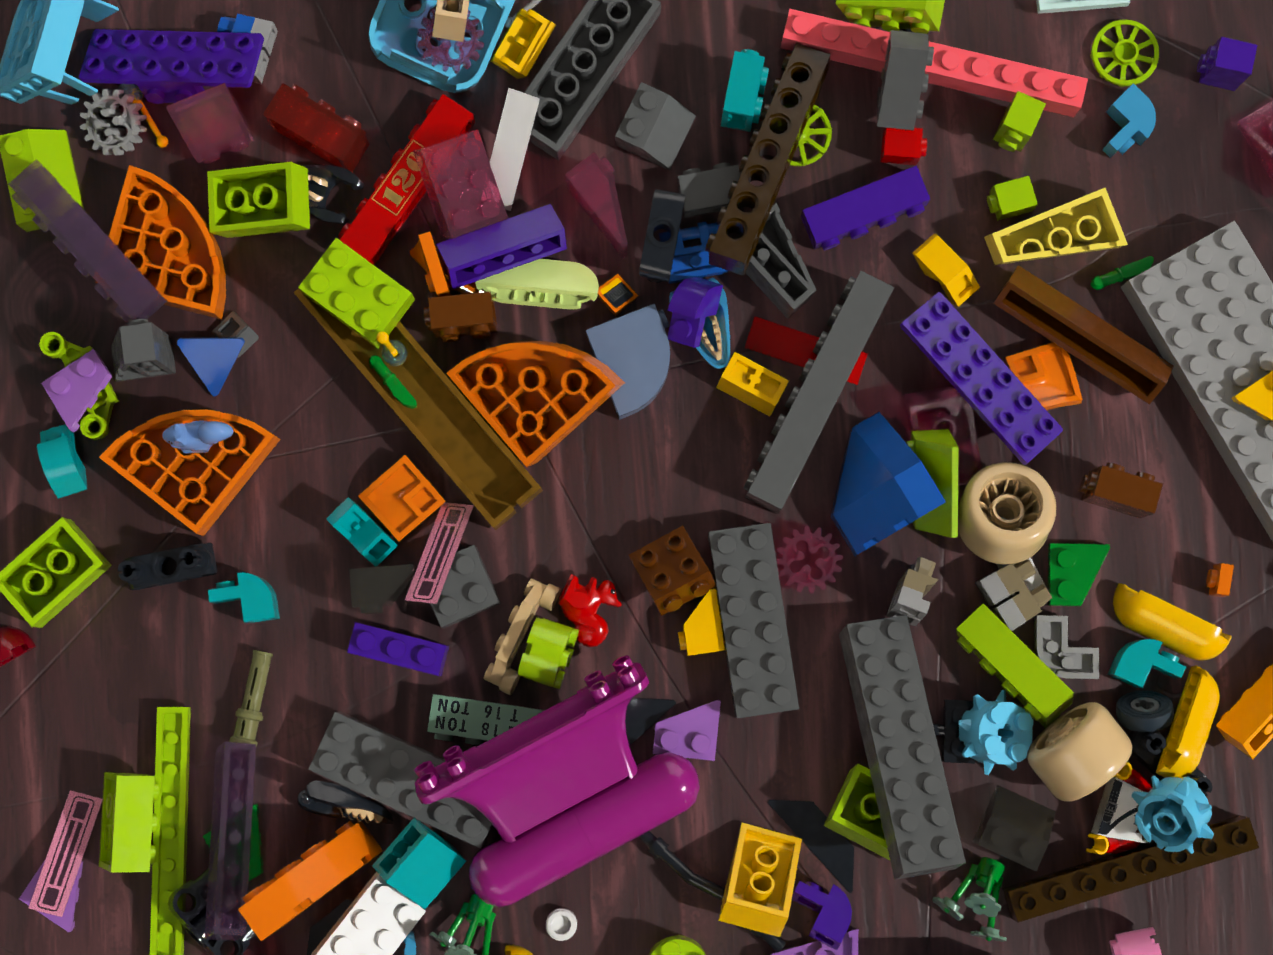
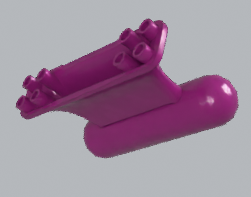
M628 655L622 656L613 662L614 672L605 677L600 670L588 674L584 678L586 687L577 691V694L464 752L458 745L449 748L443 753L445 762L434 767L431 761H425L414 769L418 776L415 781L416 794L422 804H431L444 798L463 800L479 810L500 834V839L483 847L473 857L469 867V881L472 889L486 904L498 908L512 905L684 813L696 802L700 789L699 777L691 762L683 756L666 752L657 754L636 765L626 734V710L631 699L648 686L649 679L641 664L632 663Z

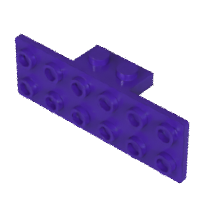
M95 29L90 39L79 79L84 83L137 84L146 100L155 104H204L207 93L203 86L251 87L264 37L261 33Z
M938 292L900 324L903 331L1023 465L1029 463L1063 431V428L942 293Z

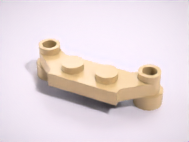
M530 579L524 591L526 598L522 601L520 607L515 605L509 616L508 622L511 623L507 634L502 633L496 643L495 651L498 652L495 657L496 660L495 663H490L483 678L484 680L498 686L500 691L512 695L521 677L518 675V671L510 668L538 607L541 606L551 611L559 598L561 588L550 583L545 585L535 579Z

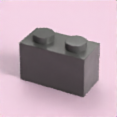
M720 163L714 165L713 170L701 172L700 168H693L683 171V175L678 176L677 184L679 194L686 195L683 208L684 218L720 212L722 207L727 208L731 200L728 198L730 186L733 181L738 182L740 178L739 166H731L730 163Z

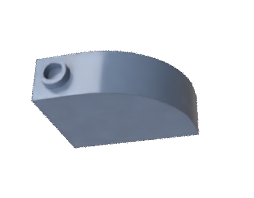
M655 304L586 330V336L595 358L607 365L625 382L610 396L619 420L633 415L649 405L661 391L668 375L670 346L665 328L669 327L664 311H657Z

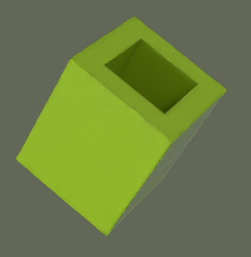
M1030 176L996 184L989 191L990 195L987 196L989 210L991 213L996 214L997 221L1032 212L1038 205Z

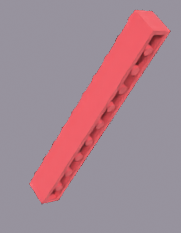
M789 9L780 48L793 51L796 43L831 54L830 60L882 72V68L884 69L885 54L890 32ZM929 41V46L934 47L932 65H926L925 74H929L928 83L1006 102H1011L1017 91L1046 103L1044 111L1075 117L1082 108L1087 78Z

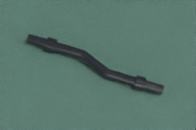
M650 831L638 837L649 847L647 851L656 859L659 857L687 884L721 901L723 900L725 888L695 874L667 848L669 844L661 837L656 838ZM748 929L754 936H760L776 952H779L786 944L780 937Z

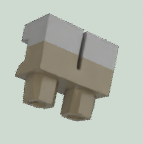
M922 557L916 559L915 564H912L910 569L898 581L886 616L907 615L909 624L916 626L926 616L931 602L923 600L922 597L938 581V579L932 577L936 565L935 562Z
M1029 559L1014 565L1007 564L975 582L989 606L995 605L1016 593L1006 601L991 608L993 613L1011 631L1042 611L1040 608L1052 598L1044 584L1029 591L1024 583L1026 579L1036 574L1035 568Z

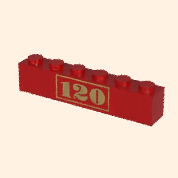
M442 94L439 100L434 99L426 110V115H428L421 125L416 124L408 136L409 143L404 150L400 148L394 154L390 170L387 174L382 173L377 178L373 186L375 189L369 199L364 198L356 209L358 214L351 224L346 223L338 235L340 241L373 265L379 260L475 123L473 113Z

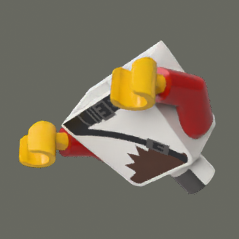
M1129 762L1106 783L1092 831L1088 834V837L1094 839V846L1091 849L1086 848L1087 852L1099 855L1105 853L1118 854L1136 849L1140 842L1148 843L1135 824V815L1138 812L1139 805L1132 798V793L1134 791L1149 792L1152 787L1141 773L1132 768Z

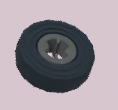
M1134 691L1119 698L1116 704V715L1118 722L1127 729L1138 732H1155L1170 726L1174 718L1172 701L1161 693Z

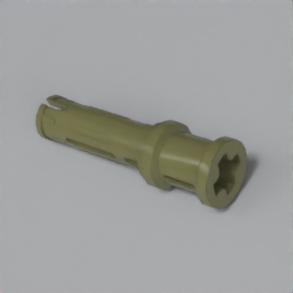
M253 650L242 707L238 708L235 712V716L238 718L234 736L230 737L229 742L257 747L258 742L255 739L259 722L263 721L264 717L262 716L263 713L260 712L271 658L273 657L271 653Z

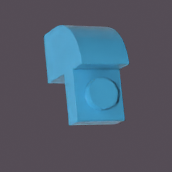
M1134 83L1106 111L1122 129L1102 150L1110 158L1118 151L1123 155L1135 141L1141 146L1151 135L1155 127V108L1151 100Z

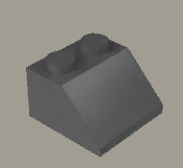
M641 82L615 135V145L670 171L696 115L669 94Z

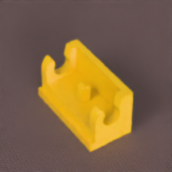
M520 9L493 55L491 62L517 79L527 77L556 24L531 9L528 11Z
M734 352L716 388L770 417L789 380Z

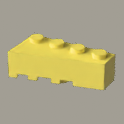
M1106 188L984 237L995 265L1114 249L1128 245Z

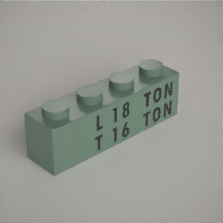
M433 694L427 732L435 733L434 739L453 741V736L466 737V744L481 745L484 743V740L489 741L545 710Z

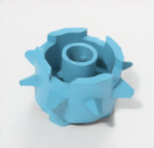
M1001 690L996 701H986L979 694L973 696V708L966 710L962 719L958 721L959 739L964 741L965 745L961 754L964 758L970 757L984 763L985 775L990 774L995 764H1004L1014 771L1017 769V762H1021L1027 757V752L1032 743L1034 721L1030 713L1026 712L1024 708L1012 702H1007L1005 690Z
M1152 776L1153 787L1149 792L1134 791L1132 793V798L1139 805L1138 812L1135 815V824L1149 843L1153 840L1157 843L1158 848L1163 849L1166 847L1164 851L1180 852L1186 849L1192 854L1194 853L1193 842L1197 837L1213 838L1214 832L1207 825L1212 816V807L1204 793L1198 788V783L1189 777H1166L1159 781L1156 776Z

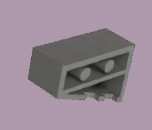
M890 31L885 54L884 69L882 68L881 72L882 85L878 87L877 127L914 130L916 118H922L924 100H920L921 92H927L929 74H925L926 65H932L934 47L929 46L928 34Z
M775 203L750 260L746 274L788 319L811 299L816 292V288L801 255H798L791 240V233L789 229H786L780 216V209L777 203Z
M148 319L131 320L128 326L119 327L111 345L115 382L176 373L172 337L152 322L148 323Z

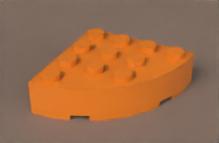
M129 165L95 283L105 290L222 320L226 300V273L221 250L213 233L209 232V225L191 202L173 186L151 172Z
M519 341L488 348L464 359L446 373L526 467L538 463L625 384L614 371L590 354L565 344L548 341Z
M208 409L181 410L159 415L137 426L132 431L129 430L116 439L99 458L193 532L204 536L281 439L255 422L233 414ZM193 421H218L226 423L233 428V435L213 444L207 453H183L181 449L173 448L171 444L165 442L162 437L163 432L168 427L178 423L184 424Z
M350 820L335 831L338 835L329 843L323 840L313 845L300 855L303 861L298 859L277 872L273 879L256 887L242 898L245 904L238 911L260 941L282 928L383 851L362 821L354 825Z

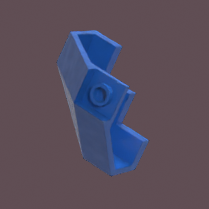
M880 412L855 425L849 431L830 516L853 556H856L946 502L922 461Z

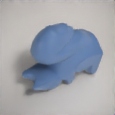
M193 421L184 424L178 423L168 427L163 432L162 437L165 442L171 444L173 448L181 449L183 453H207L213 444L233 435V428L226 423L218 421Z

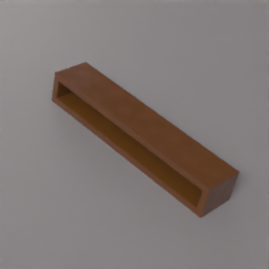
M1019 265L1004 284L993 303L1149 405L1167 384L1174 367L1165 359Z

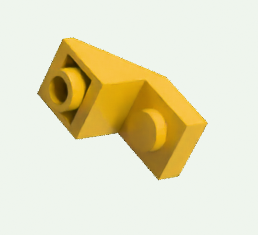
M934 233L912 253L924 275L940 283L951 304L959 307L980 288L969 266L937 234Z

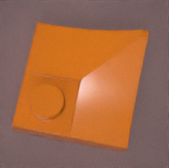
M431 232L418 235L419 240L409 252L411 257L427 273L425 278L430 293L436 291L438 297L452 296Z
M1054 342L1005 357V365L1046 410L1077 405L1082 402L1080 387L1069 352Z
M406 455L399 459L358 496L398 542L446 502Z

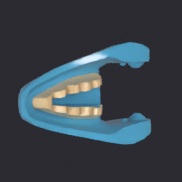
M713 277L707 279V280H709V281H712V282H715V283H719V282H718L715 278H713ZM723 288L717 314L705 318L700 346L696 347L704 359L716 369L726 367L730 361L728 304ZM675 291L670 292L669 302Z

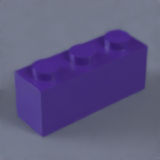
M355 622L347 653L442 676L449 646Z

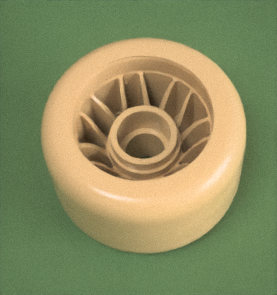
M1002 462L986 466L970 479L964 489L958 505L959 534L965 545L975 555L986 561L996 564H1015L1025 561L1041 549L1053 527L1057 508L1054 493L1047 481L1038 472L1025 465Z
M1088 702L1071 709L1047 726L1030 745L1027 759L1031 768L1057 799L1070 802L1089 795L1113 778L1129 760L1132 754V743L1128 735L1103 705L1096 702Z

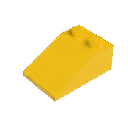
M741 823L718 921L780 937L789 917L802 839Z

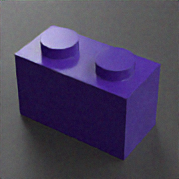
M1221 36L1213 46H1209L1207 53L1202 54L1197 67V72L1201 73L1199 83L1235 91L1252 74L1258 45Z

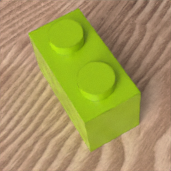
M1017 91L1004 113L993 140L999 142L998 145L1007 151L1015 152L1017 150L1021 152L1032 137L1046 103Z

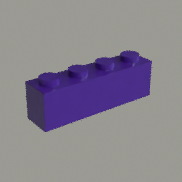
M916 165L806 208L802 211L800 217L814 250L822 247L823 251L838 246L840 239L848 236L852 240L869 233L868 229L879 225L880 229L896 223V218L907 214L908 217H913L924 212V207L929 203L930 196Z
M551 204L436 244L440 263L452 290L567 249L565 229Z

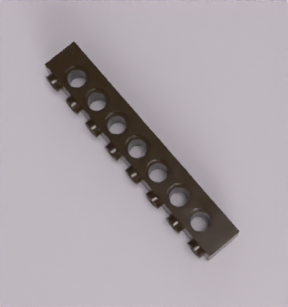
M796 43L792 54L787 53L785 55L781 68L784 71L781 79L776 78L773 84L771 96L774 97L771 104L766 103L762 110L760 121L763 123L760 130L755 129L749 144L752 150L749 156L744 155L739 166L741 176L739 181H733L730 186L728 198L731 200L727 208H721L717 219V225H720L716 234L711 233L705 251L709 252L710 265L742 276L745 275L829 71L831 54ZM795 79H803L805 82L798 83V82H795L794 80H795ZM785 104H792V105H794L795 107H793V108H786V107H784L783 105H785ZM775 129L783 130L784 133L776 134L772 131ZM771 155L774 158L771 160H765L761 158V156ZM761 181L763 184L754 186L750 182ZM741 207H750L753 210L742 212L739 209ZM731 233H738L742 237L738 239H732L728 237V235Z
M1238 815L1209 824V828L1214 832L1213 838L1197 837L1193 842L1194 853L1192 854L1186 849L1180 852L1164 851L1166 847L1160 849L1154 841L1138 846L1133 850L1111 854L1004 887L1002 891L1011 919L1019 923L1258 849L1259 845L1250 817Z

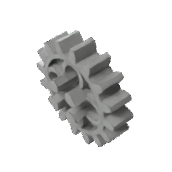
M103 89L102 94L96 93L92 95L94 102L85 101L84 105L88 112L80 113V117L86 119V123L82 124L80 129L88 130V134L84 139L85 141L94 140L92 149H102L103 155H112L114 153L116 156L124 155V150L126 152L134 151L133 143H142L143 140L138 134L139 132H146L147 128L141 126V121L147 119L146 115H139L138 111L142 108V104L132 103L134 100L133 94L124 95V90L114 89V91L112 89ZM120 105H122L124 108L123 114L122 110L119 109ZM99 110L101 111V115L105 117H113V119H102L99 115ZM114 125H123V126H125V127L127 128V130H128L127 135L124 136V135L126 134L125 129H123V128H113ZM103 132L105 133V136H108L106 140L103 137Z

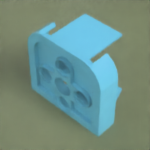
M21 0L13 18L0 63V96L19 104L38 95L70 105L79 102V98L50 90L60 85L61 82L89 96L98 93V89L65 73V68L80 16L99 22L119 11V8L102 0Z
M380 0L370 24L368 36L370 47L377 59L389 67L443 91L452 93L464 92L474 87L483 76L515 0H469L466 23L474 24L477 28V34L471 38L464 36L463 42L432 37L433 28L428 24L427 14L430 9L437 5V0H419L421 8L416 12H410L405 8V0ZM425 38H432L437 43V50L433 53H426L422 50L420 42Z

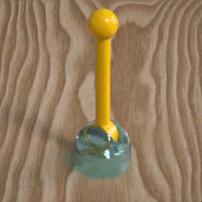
M137 84L120 85L118 89L123 90L124 95H134L133 104H142L140 111L143 115H146V121L157 138V145L161 148L168 145V138L161 134L143 104L142 99L144 95Z
M379 332L376 339L380 344H384L381 353L385 362L391 366L403 364L408 355L404 344L398 340L389 341V335L386 332Z

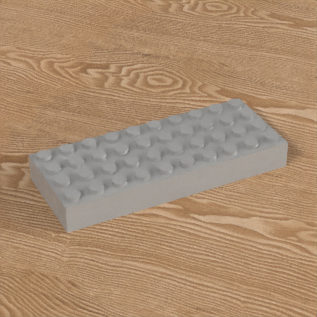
M1234 220L1130 279L1121 286V289L1162 358L1174 365L1171 373L1273 542V422L1256 415L1257 412L1232 400L1233 396L1273 371V283Z

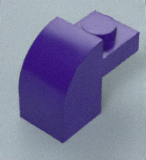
M691 277L683 280L678 285L668 307V311L673 312L667 336L668 340L693 348L700 346L705 318L717 314L723 288L722 284L699 277Z
M799 881L792 900L819 913L809 936L838 950L852 918V909L848 897L834 884L827 895L823 893V888L810 881H807L806 884Z

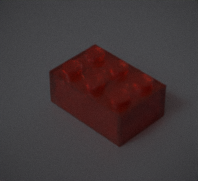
M282 83L263 113L272 129L332 165L346 168L353 173L370 145L365 136L366 132L361 129L362 124L348 115L342 118L335 114L336 109L323 100H319L318 103L308 98L309 93L295 84L291 88Z

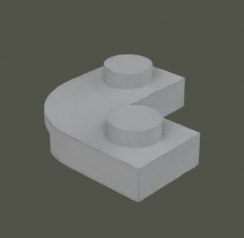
M1034 616L1035 655L1059 678L1099 679V648L1068 647V616Z

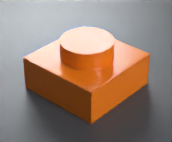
M1224 563L1213 565V569L1208 571L1206 586L1210 588L1209 595L1217 597L1229 596L1234 565Z

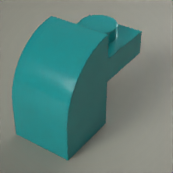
M66 424L40 432L41 443L37 444L39 459L47 481L57 498L86 490V469L76 452L74 433L68 429Z
M349 497L326 518L375 567L398 546Z
M237 573L239 585L235 586V581L216 583L217 589L208 590L210 603L216 604L241 600L244 623L280 619L276 593L272 586L259 576L249 573Z
M1154 639L1135 640L1124 645L1118 651L1107 675L1135 688H1143L1151 668L1172 678H1182L1186 666L1178 663L1180 658L1171 653L1162 651L1161 654H1158L1163 642Z

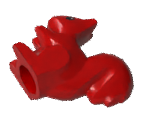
M570 574L560 594L558 604L561 605L566 618L575 624L574 628L579 630L577 641L586 647H596L602 644L609 632L606 620L597 614L601 603L614 607H621L622 604L617 599L616 589L612 581L604 580L596 588V578L591 577L588 584L584 586L579 584L577 576Z

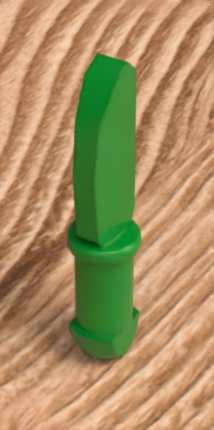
M1148 256L1121 268H1115L1114 271L1101 276L1097 275L1091 280L1090 285L1095 290H1101L1116 282H1123V280L1136 277L1151 267L1154 257Z
M377 355L370 356L368 360L370 368L374 369L383 380V384L387 385L395 399L405 407L417 408V401L399 379L396 378V374L392 373L384 364L383 359Z

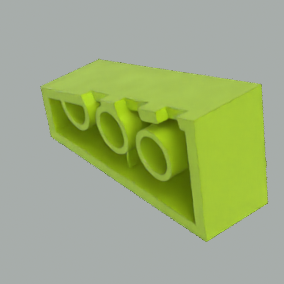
M984 603L956 628L957 636L959 637L956 640L957 643L968 654L973 652L981 660L979 662L980 666L990 676L995 675L1002 682V688L1012 698L1016 697L1024 705L1025 711L1030 713L1034 720L1039 721L1044 728L1049 726L1072 704L1074 692Z

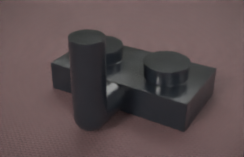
M944 699L943 724H933L936 737H943L942 762L975 764L974 759L970 757L964 758L961 754L965 745L964 741L959 739L958 721L962 719L964 712L973 708V701Z

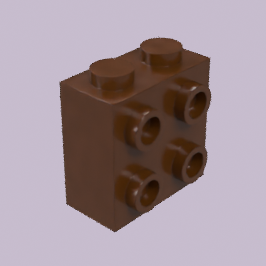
M491 292L428 298L429 307H424L425 325L428 326L429 331H433L437 339L442 338V342H457L461 340L460 336L472 335L473 339H487L491 337V333L498 332L495 302Z
M1109 462L1106 466L1102 465L1089 471V475L1084 474L1079 491L1083 492L1081 501L1136 518H1144L1155 514L1163 483L1154 481L1155 476L1144 472H1137L1136 475L1124 472V466Z
M683 525L628 555L661 616L678 610L684 603L695 597H701L708 593L710 589L716 587L710 570Z

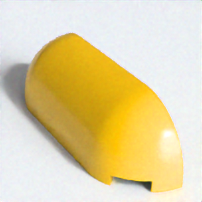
M1118 583L1113 597V606L1117 618L1126 628L1148 639L1159 640L1163 642L1162 646L1193 660L1203 661L1212 659L1221 654L1228 646L1232 636L1222 633L1223 629L1145 591L1140 590L1137 592L1125 584Z
M1195 665L1190 668L1166 740V747L1163 749L1156 773L1164 778H1183L1190 775L1197 768L1219 705L1220 694L1216 681L1206 670Z

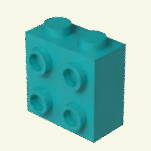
M743 49L741 52H734L721 127L750 132L752 123L758 124L763 97H759L758 94L764 95L769 68L763 67L765 57L759 56L757 51Z
M414 817L372 867L387 884L426 909L465 864L466 859L452 844Z

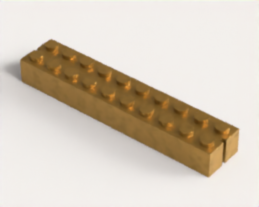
M299 288L293 292L495 530L517 513L514 509L517 504L522 509L543 491L540 485L400 321L389 334L390 343L399 353L393 357L384 344L377 349L305 296ZM377 355L383 359L384 364L392 373L396 374V378L399 379L417 401V408L405 407L395 399L387 385L383 384V380L374 369L370 368L368 362L370 356Z

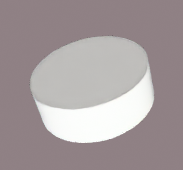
M557 908L548 915L546 930L553 939L564 941L571 938L576 932L577 919L569 909Z

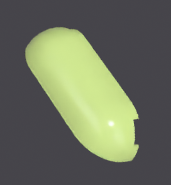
M538 259L475 282L479 291L483 289L486 292H491L496 302L559 309H580L582 303L597 299L599 289L596 275L585 265L577 262Z

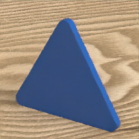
M241 337L179 338L177 341V345L212 396H217L220 393L245 343V340Z

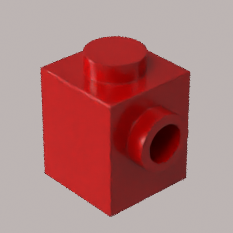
M885 127L882 137L880 162L916 166L920 158L926 156L927 138H922L923 128L914 127V130Z

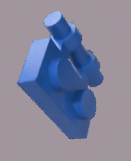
M705 221L697 223L695 227L679 229L668 284L682 282L691 277L703 278L729 272L728 270L710 265L709 252L705 251L711 233L716 234L720 225H717V222L707 224ZM669 232L659 233L660 242H665L671 237ZM700 238L701 245L684 248L683 241Z

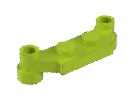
M56 332L44 334L39 343L40 349L45 355L61 359L65 367L93 349L91 346L82 348L70 343ZM59 343V348L54 351V346ZM108 382L105 389L99 392L98 399L93 407L86 409L88 415L83 417L80 422V430L87 438L93 440L102 439L109 433V422L113 405L119 402L110 382ZM100 424L99 431L94 433L95 425Z

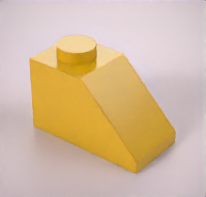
M716 588L709 590L684 623V631L678 632L680 651L686 650L687 656L725 651Z

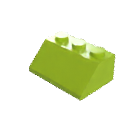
M25 129L0 135L1 157L16 224L29 232L86 218L66 130Z
M949 429L911 431V441H906V444L922 461L946 501L912 523L917 530L950 538H958L959 447Z
M104 772L99 853L100 868L109 872H150V865L154 864L156 855L155 846L151 845L152 833H155L157 830V814L153 813V803L159 797V783L155 782V776L149 774Z

